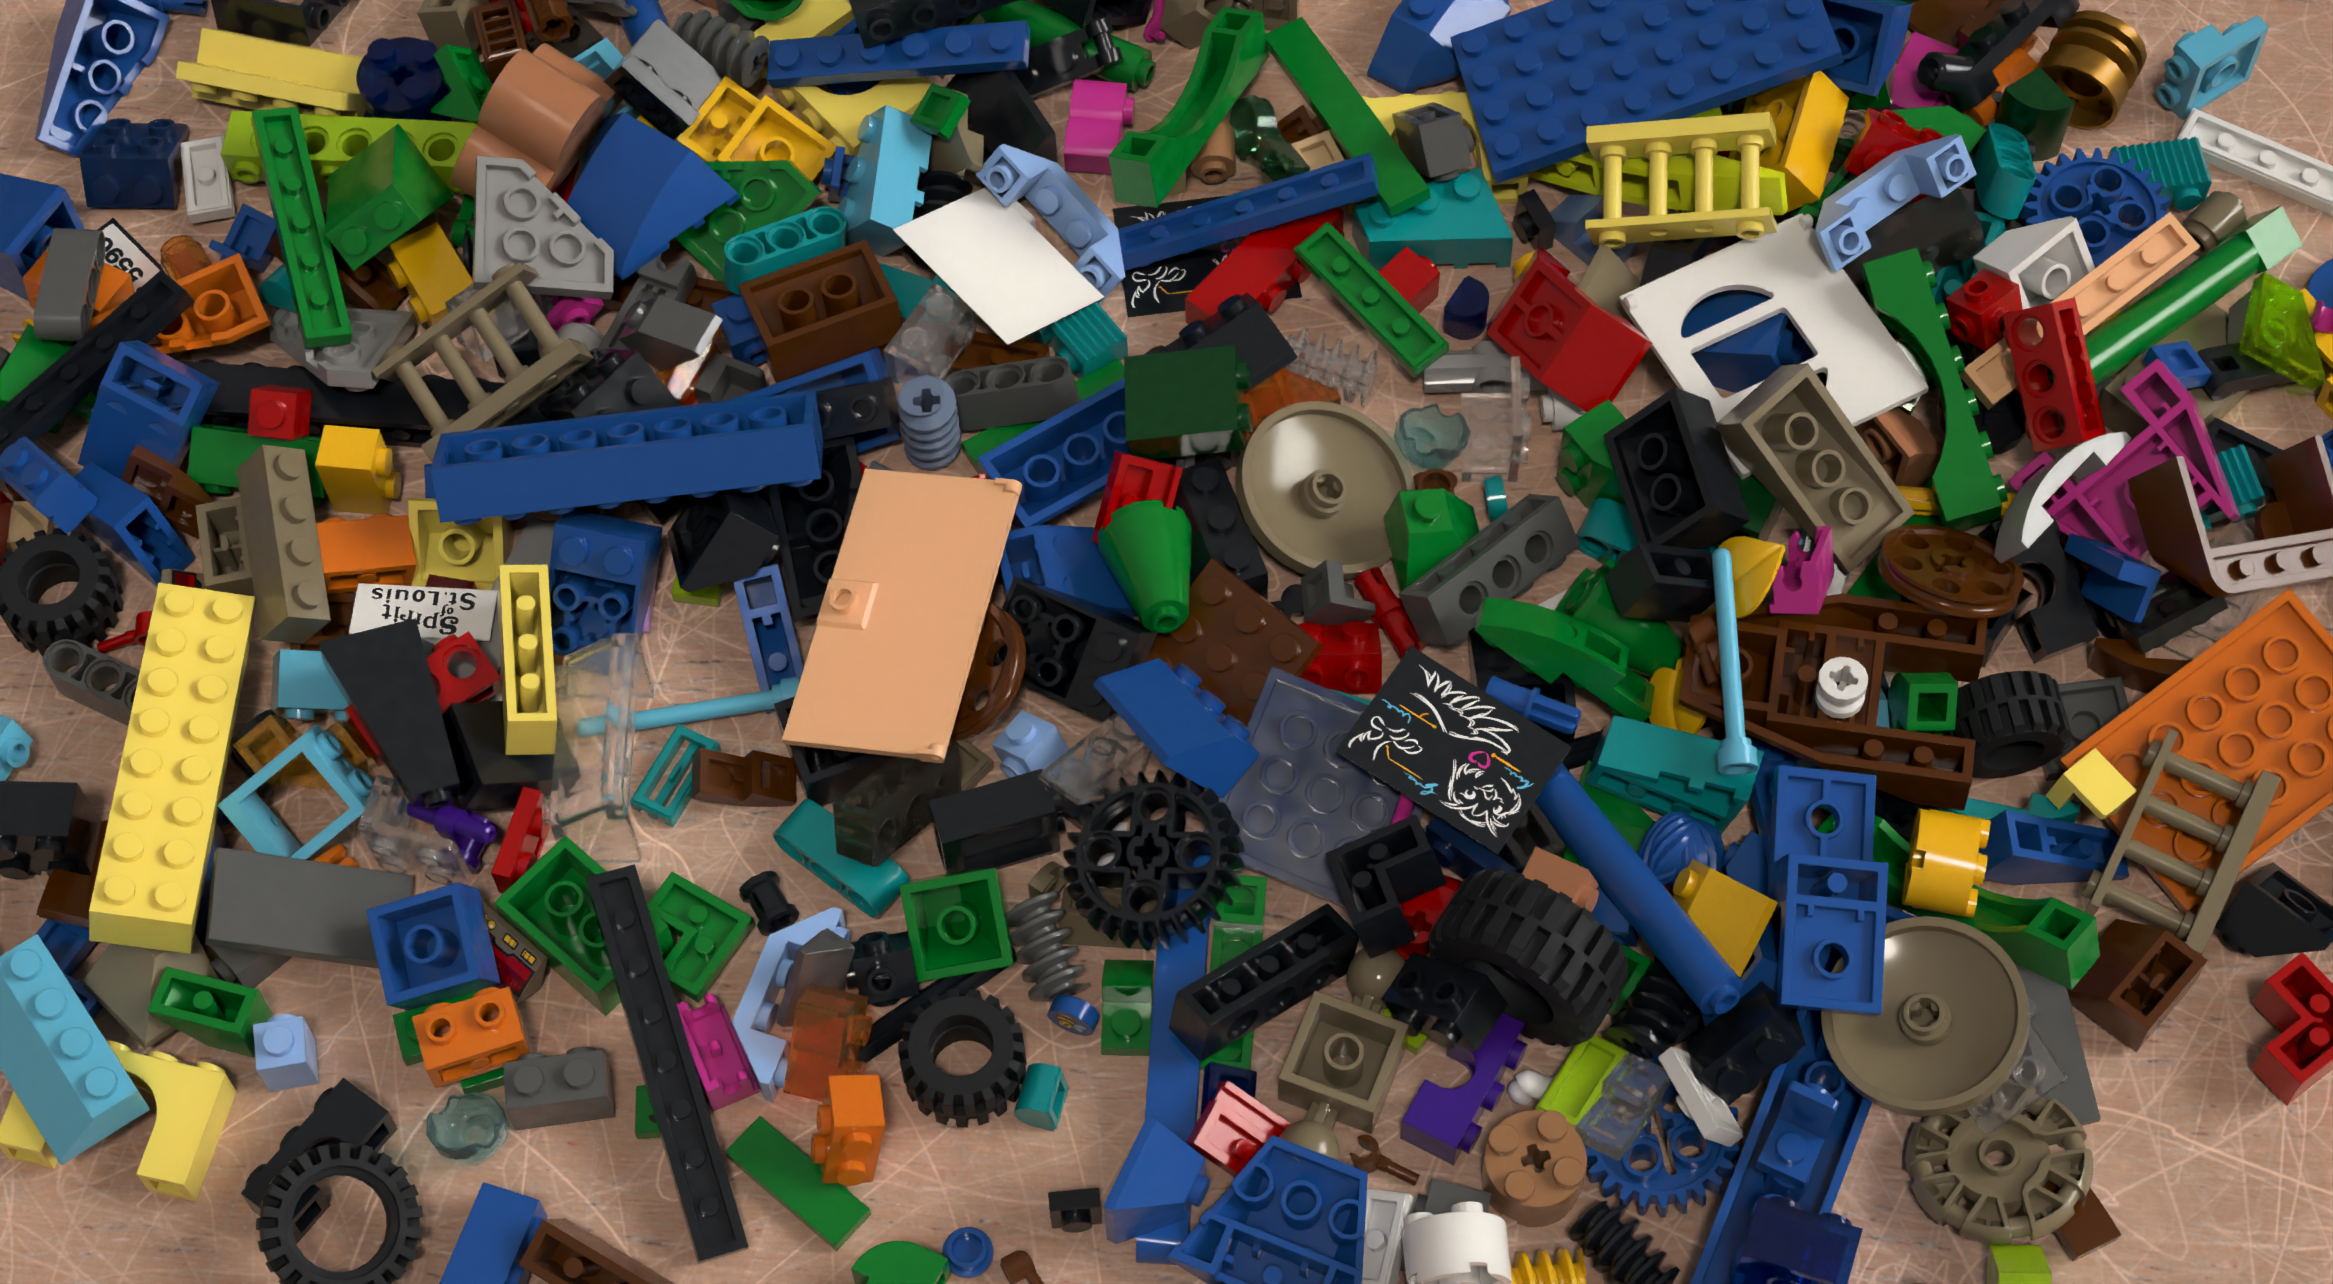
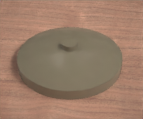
M1306 401L1291 404L1269 415L1246 441V449L1241 451L1238 459L1235 478L1237 499L1245 522L1258 542L1273 557L1287 567L1304 575L1325 560L1341 562L1344 580L1355 579L1368 569L1372 572L1373 567L1380 568L1392 557L1383 517L1399 491L1416 490L1406 458L1384 429L1354 409L1324 401Z
M1924 916L1900 919L1886 924L1882 1014L1873 1017L1821 1011V1024L1826 1046L1835 1067L1857 1093L1870 1102L1892 1112L1925 1117L1947 1115L1962 1111L1976 1105L1994 1093L2013 1073L2022 1057L2029 1035L2030 1013L2022 977L2010 956L1999 944L1968 924L1942 917ZM1843 956L1838 960L1831 973H1839L1842 970L1844 964Z

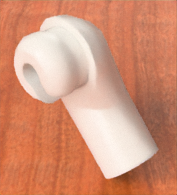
M1531 1070L1521 1071L1516 1074V1080L1508 1084L1507 1092L1515 1103L1526 1105L1532 1098L1540 1100L1555 1077Z

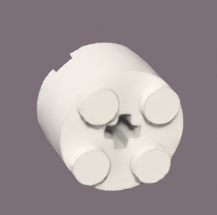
M1473 1201L1454 1204L1451 1207V1212L1433 1215L1428 1212H1416L1408 1214L1403 1218L1402 1241L1407 1284H1513L1506 1222L1497 1215L1483 1212V1205L1481 1203Z

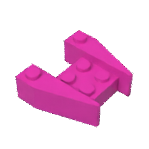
M2158 358L2120 388L2150 426L2126 444L2105 467L2087 476L2080 483H2077L2070 476L2044 503L2047 513L2055 518L2060 531L2068 536L2070 533L2107 543L2142 561L2149 555V551L2127 480L2174 457L2184 456L2200 513L2215 502L2229 519L2236 522L2241 518L2196 400L2170 369ZM2043 451L2008 480L2009 483L2018 492L2038 470L2055 460L2056 457L2047 451Z

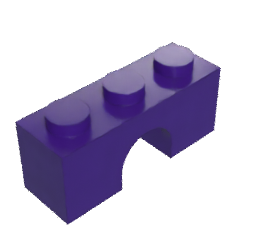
M1502 1013L1477 1052L1457 1045L1454 1049L1447 1048L1446 1056L1463 1064L1471 1073V1080L1459 1088L1448 1089L1425 1079L1402 1120L1400 1139L1453 1166L1462 1151L1470 1154L1482 1132L1483 1127L1477 1125L1485 1109L1490 1112L1495 1110L1505 1089V1085L1500 1083L1507 1068L1513 1071L1518 1068L1527 1050L1528 1044L1522 1041L1525 1023Z

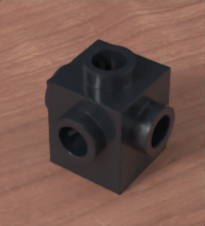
M876 931L861 936L858 941L850 942L854 945L855 952L846 982L848 990L858 989L861 1006L872 1004L876 1007L890 1006L897 1003L900 998L920 994L908 931L889 935L883 931Z

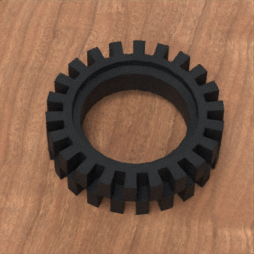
M351 1143L319 1146L300 1154L285 1164L282 1170L268 1184L269 1188L265 1196H262L259 1208H261L260 1218L256 1219V1230L260 1232V1241H258L260 1253L264 1252L268 1261L265 1264L271 1273L274 1272L280 1280L278 1282L281 1284H391L393 1281L399 1280L406 1272L405 1267L407 1264L414 1260L417 1253L415 1246L417 1240H421L423 1228H419V1218L423 1217L422 1206H418L415 1197L419 1194L415 1185L409 1184L406 1179L408 1174L402 1166L397 1167L391 1162L393 1158L384 1152L379 1154L373 1151V1147L363 1144L359 1146L351 1145ZM335 1175L350 1176L363 1181L381 1199L386 1212L387 1228L384 1241L379 1250L366 1264L347 1272L328 1271L314 1265L300 1251L293 1235L292 1219L295 1207L302 1194L313 1183L325 1177Z

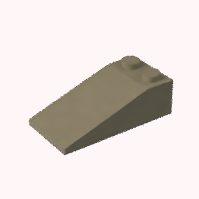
M2214 303L2156 345L2188 341L2195 352L2205 348L2227 345L2229 314ZM2147 351L2134 359L2104 388L2099 400L2104 425L2113 432L2126 431L2132 438L2131 440L2149 427L2150 424L2123 394L2120 388L2147 367L2143 360ZM2205 386L2187 389L2196 400L2207 431L2215 417L2221 420L2252 390L2233 392L2222 400L2214 401L2205 390Z
M1808 363L1780 366L1715 424L1739 460L1814 541L1818 526H1832L1833 559L1844 573H1850L1882 544L1885 536L1890 531L1900 527L1915 513Z

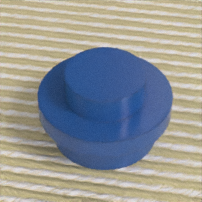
M964 1227L955 1230L947 1237L943 1245L942 1255L948 1258L952 1274L960 1278H974L983 1274L990 1267L994 1251L990 1238L983 1231L973 1227Z

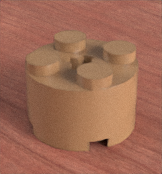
M1527 1110L1515 1113L1502 1120L1490 1131L1485 1147L1481 1173L1483 1191L1492 1193L1491 1207L1501 1216L1504 1214L1517 1221V1224L1526 1227L1547 1226L1564 1218L1577 1201L1584 1181L1587 1155L1582 1138L1576 1129L1567 1122L1565 1116L1553 1110ZM1526 1165H1534L1536 1168H1542V1172L1535 1173V1170L1532 1166Z

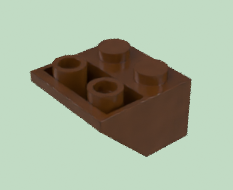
M2115 919L2098 939L2100 957L2072 990L2067 988L2070 1002L2137 1052L2195 984L2208 960L2167 929Z

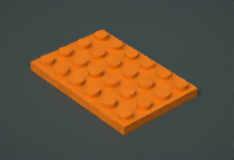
M2288 588L2062 757L2058 764L2066 772L2096 748L2137 790L2114 816L2108 815L2105 818V821L2118 836L2150 770L2141 765L2153 738L2162 742L2169 729L2179 732L2171 752L2243 784L2246 779L2254 783L2262 770L2281 777L2280 783L2241 867L2240 874L2333 804V637L2294 592ZM2163 769L2151 795L2223 827L2226 823L2235 826L2242 811L2234 807L2235 801ZM2143 812L2131 837L2136 841L2204 871L2206 867L2215 870L2222 856V853L2214 850L2216 845ZM2144 866L2184 915L2186 911L2190 912L2200 904L2203 897L2194 894L2195 888Z

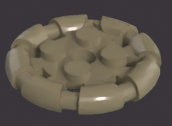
M2005 1081L1994 1093L1974 1106L1947 1115L1926 1116L1922 1123H1915L1909 1135L1905 1155L1906 1170L1908 1173L1913 1174L1914 1182L1911 1184L1912 1191L1923 1209L1942 1226L1949 1223L1960 1229V1236L1973 1241L1998 1245L2012 1244L2013 1238L2029 1236L2033 1241L2056 1231L2068 1222L2075 1214L2073 1207L2076 1202L2084 1201L2093 1177L2094 1164L2092 1151L2086 1149L2084 1144L2087 1135L2074 1114L2056 1098L2048 1100L2037 1094V1088L2012 1081ZM1990 1105L1995 1115L1977 1118L1975 1108ZM2029 1112L2037 1116V1119L2034 1122L2024 1115ZM1942 1129H1954L1950 1137L1941 1132ZM2057 1144L2059 1147L2064 1148L2065 1151L2050 1153L2048 1146ZM1999 1150L2010 1154L2013 1161L2006 1166L1998 1167L1988 1163L1985 1156L1992 1151ZM1947 1164L1948 1172L1933 1173L1934 1166ZM2048 1180L2058 1185L2060 1190L2057 1194L2044 1188ZM1963 1196L1976 1203L1971 1211L1958 1205ZM2023 1207L2025 1215L2012 1218L2007 1217L2006 1213L2016 1212Z

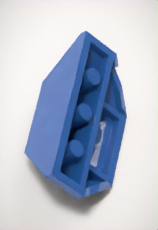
M1402 0L1390 17L1367 71V76L1401 94H1410L1416 92L1417 88L1436 85L1461 76L1462 74L1450 37L1508 17L1511 13L1508 0Z

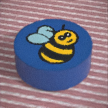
M1070 995L1056 996L1047 1013L1048 1018L1060 1028L1083 1036L1093 1034L1100 1018L1098 1011L1091 1004Z

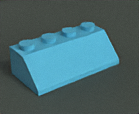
M34 935L1 955L0 1069L58 1162L63 1165L146 1113L150 1108L39 935Z

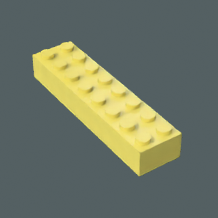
M158 583L89 909V941L191 954L219 810L217 805L221 800L231 740L254 629L255 596Z

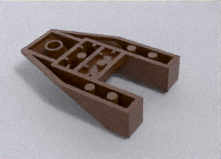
M1836 594L1825 597L1819 614L1770 613V607L1767 604L1758 606L1754 612L1744 618L1736 619L1745 733L1827 770L1877 775L1876 789L1914 804L1964 811L1972 783L1976 740L1876 726L1882 671L1895 673L1948 672L1956 681L1970 683L1977 680L1984 658L1988 618L1957 617L1934 611L1916 603ZM1716 612L1691 615L1690 622L1708 615L1717 628ZM1718 640L1707 645L1711 652L1710 655L1719 682L1714 686H1707L1696 651H1692L1687 646L1679 704L1725 724ZM1836 657H1849L1858 661L1868 674V685L1862 708L1854 716L1844 719L1833 718L1824 714L1815 700L1819 671L1824 663Z

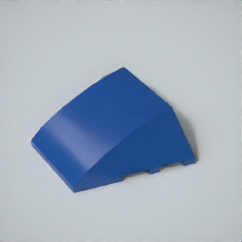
M622 112L604 118L567 204L581 217L580 222L597 239L602 238L614 250V275L624 280L669 248L670 240L689 227L697 229L706 223L703 217L725 202L730 206L740 199V196L691 149Z
M1272 1135L1231 1182L1229 1189L1210 1210H1207L1200 1217L1199 1223L1166 1257L1207 1284H1216L1218 1282H1225L1226 1284H1362L1368 1172Z

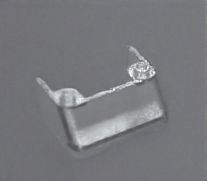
M615 633L565 655L563 665L555 666L556 694H560L552 791L551 796H544L542 818L544 825H551L556 843L566 835L597 863H641L642 853L628 814L637 698H654V688L637 633Z

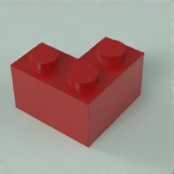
M2303 952L2269 977L2252 1002L2281 1034L2264 1047L2251 1069L2286 1106L2333 1070V983Z

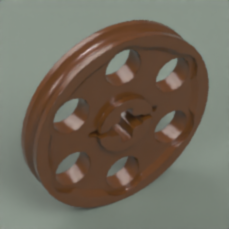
M1916 524L1898 527L1885 536L1877 558V568L1880 575L1898 593L1921 606L1957 617L1984 619L2004 615L2016 606L2019 593L2024 584L2022 570L2012 558L2000 564L1994 557L1995 545L1972 534L1943 526Z
M989 602L986 611L987 625L979 636L950 741L971 738L992 726L1012 703L1023 679L1026 664V644L1022 630L1009 613ZM1004 645H1007L1008 651L1005 660L1000 665L994 667L993 661L996 652ZM988 689L989 698L982 709L976 711L975 702L981 692Z

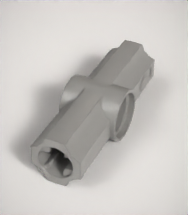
M1494 340L1477 343L1471 350L1447 351L1423 371L1424 393L1473 392L1480 399L1494 401L1510 396L1513 391L1548 390L1546 385L1538 381Z

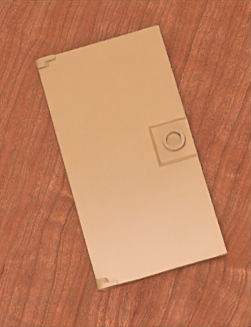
M865 468L832 578L828 581L817 617V627L782 737L784 744L919 759L922 762H944L1023 485L1021 482L1004 478L991 480Z

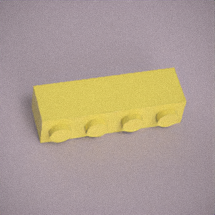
M548 564L499 565L497 604L505 755L555 754L557 706Z

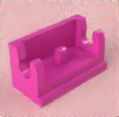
M1818 526L1814 541L1816 547L1813 552L1803 551L1799 545L1801 539L1799 532L1796 530L1792 533L1788 542L1789 561L1785 569L1780 565L1773 581V597L1769 604L1770 613L1819 614L1834 577L1832 526Z
M706 994L704 995L705 1004L697 1009L691 1010L684 1001L678 1003L677 1007L696 1071L712 1110L716 1111L759 1093V1089L724 1005L719 1006L715 995Z

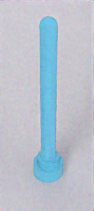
M1718 548L1712 554L1726 733V739L1721 741L1722 748L1717 750L1718 771L1723 775L1738 776L1757 771L1758 758L1757 748L1751 745V739L1747 738L1745 733L1732 557L1727 549Z
M801 676L782 678L780 684L772 685V690L584 720L579 725V734L589 739L775 709V703L795 697Z

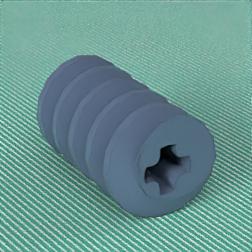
M928 375L915 377L904 384L899 391L897 399L904 450L907 459L912 465L922 470H937L953 462L961 449L962 439L956 406L957 401L953 389L944 380Z

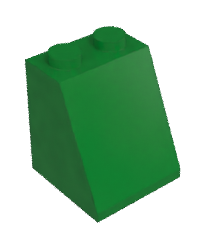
M397 124L329 175L325 235L354 271L454 197V195L401 126Z

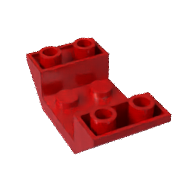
M1538 246L1489 319L1486 334L1538 381L1584 411L1592 410L1607 399L1612 403L1653 342L1625 318L1608 312L1596 304L1567 278L1570 271L1544 248Z

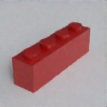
M1335 207L1317 215L1305 216L1282 223L1274 228H1266L1250 233L1185 298L1186 323L1190 324L1196 320L1205 321L1218 312L1217 307L1224 300L1237 294L1241 296L1245 293L1250 294L1260 303L1266 313L1268 311L1272 313L1277 310L1284 301L1287 291L1296 282L1303 283L1311 275V272L1294 256V248L1326 222H1329L1344 237V211L1339 207Z

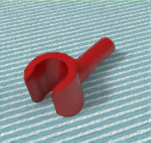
M144 611L137 614L135 630L127 631L125 634L97 643L98 651L106 653L134 643L145 646L152 611Z

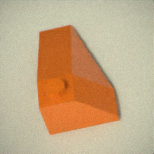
M240 253L176 280L175 282L188 292L194 303L147 345L164 354L224 345L272 325L269 312ZM119 306L92 317L89 332Z

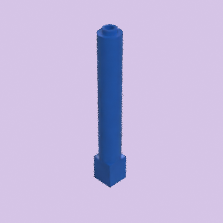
M1561 762L1532 805L1539 811L1582 866L1591 872L1600 888L1700 1011L1704 1014H1723L1731 1010L1740 999V992L1743 987L1740 977L1585 792L1583 786Z

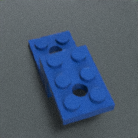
M1778 765L1774 768L1767 897L1778 902L1772 916L1781 917L1776 1007L1873 1017L1882 1014L1889 863L1873 861L1877 775ZM1815 808H1824L1833 815L1835 827L1831 833H1820L1812 825L1811 814ZM1823 947H1834L1842 954L1844 964L1839 973H1829L1822 968L1819 962V953Z

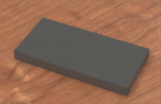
M217 847L213 858L205 945L379 968L366 910L410 897L413 875Z

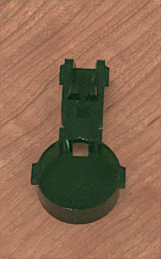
M1250 95L1248 98H1240L1235 102L1229 121L1235 131V154L1240 160H1246V158L1258 160L1260 163L1259 168L1272 182L1310 170V166L1291 143L1285 141L1281 136L1282 133L1277 128L1275 111L1269 100L1258 98L1256 95Z

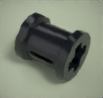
M765 871L753 876L739 888V896L743 902L749 903L759 920L757 928L763 936H769L793 925L799 917L796 906L788 904L780 890V878L775 871Z

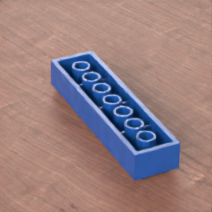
M816 391L444 433L440 435L430 473L440 523L454 521L457 525H470L479 522L482 518L495 516L514 520L523 518L530 512L547 510L552 514H565L574 511L577 507L596 505L602 509H610L622 505L625 501L643 499L647 503H660L670 499L672 496L691 494V496L696 498H705L717 494L720 490L738 489L741 492H755L765 488L766 485L785 483L790 487L805 486L815 479H821L824 442Z

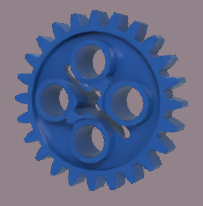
M2078 148L2072 161L2065 154L2060 153L2055 165L2048 161L2044 163L2041 174L2036 173V180L2023 205L2020 218L2026 220L2024 226L2068 216L2077 218L2084 239L2093 242H2086V245L2096 268L2168 214L2167 208L2171 199L2170 197L2159 196L2163 187L2162 182H2147L2152 171L2148 168L2139 173L2133 170L2136 164L2135 158L2122 164L2119 163V152L2114 151L2109 159H2103L2100 148H2095L2092 158H2087L2081 148ZM2123 223H2128V224L2132 225L2133 227L2127 226V225H2125V224H2123Z
M1652 1059L1650 1070L1644 1071L1637 1061L1632 1060L1631 1074L1626 1076L1623 1072L1621 1073L1581 1135L1586 1149L1587 1166L1592 1165L1588 1170L1590 1183L1604 1180L1602 1185V1196L1604 1198L1618 1191L1620 1193V1204L1625 1203L1628 1206L1632 1200L1639 1202V1213L1641 1216H1644L1650 1204L1657 1205L1661 1218H1666L1669 1204L1675 1203L1683 1215L1687 1214V1200L1693 1198L1699 1205L1704 1207L1706 1205V1188L1720 1195L1723 1182L1719 1176L1724 1178L1732 1177L1734 1165L1730 1161H1737L1739 1159L1741 1147L1737 1144L1728 1147L1705 1139L1695 1121L1685 1115L1683 1111L1672 1113L1663 1108L1670 1102H1677L1676 1096L1679 1093L1665 1069H1661L1658 1060ZM1645 1098L1650 1099L1652 1102L1660 1136L1663 1139H1667V1155L1676 1172L1675 1175L1667 1173L1658 1137L1655 1134H1651V1118L1642 1101ZM1728 1107L1735 1120L1738 1121V1109L1736 1107ZM1627 1115L1639 1120L1637 1124L1631 1127L1620 1126L1615 1121L1617 1118ZM1694 1146L1701 1149L1704 1153L1696 1158H1688L1680 1154L1679 1151L1684 1147ZM1638 1160H1647L1653 1163L1655 1167L1649 1171L1640 1172L1634 1170L1631 1164Z

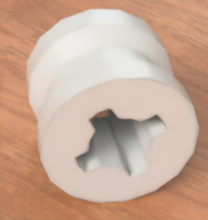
M1849 657L1832 658L1823 664L1819 671L1815 700L1824 714L1833 718L1844 719L1852 717L1860 711L1864 704L1868 685L1866 669L1858 661Z

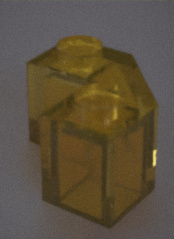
M270 714L233 746L253 771L257 773L301 736L287 719ZM337 720L326 729V731L331 732L343 746L344 756L355 768H360L368 773L377 766L348 723ZM303 752L265 782L279 786L335 791Z

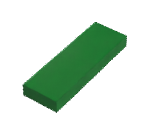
M760 1115L725 1151L726 1157L835 1251H838L871 1215L870 1209L841 1184H823L821 1167L813 1164L806 1154Z

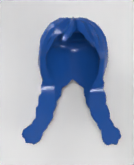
M1672 812L1651 825L1643 837L1637 854L1663 885L1670 883L1673 890L1677 876L1684 868L1689 866L1692 858L1721 872L1724 861V844L1721 834L1711 823L1697 819L1686 812Z

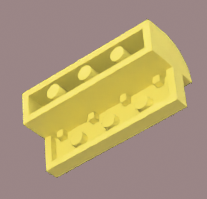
M202 28L197 62L178 61L175 78L191 81L190 90H192L193 98L254 110L298 107L299 114L363 117L379 80L382 61L220 29Z

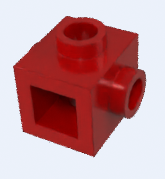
M1985 269L1981 270L1946 298L1951 335L1985 351L2004 337L2005 324L2002 314L2023 310L2019 284Z

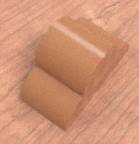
M547 43L541 44L533 53L522 49L506 64L486 96L479 113L477 127L468 138L454 165L450 184L474 198L475 162L477 156L523 159L536 172L535 177L553 194L597 136L604 118L610 117L623 98L603 82L605 78Z

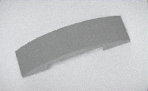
M2126 431L2101 435L2082 443L2045 465L2023 485L2012 500L1999 529L1994 557L2000 564L2025 551L2054 521L2042 505L2072 474L2080 481L2105 467L2132 439Z

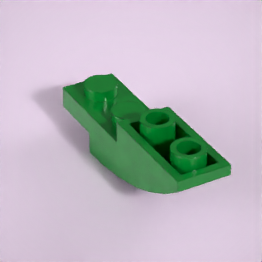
M1485 597L1480 602L1474 631L1479 633L1486 643L1496 648L1499 647L1516 659L1527 672L1537 674L1550 684L1564 673L1577 687L1587 689L1604 701L1617 715L1641 722L1651 715L1655 686L1627 667L1629 647L1605 632L1555 610L1535 604L1500 598Z

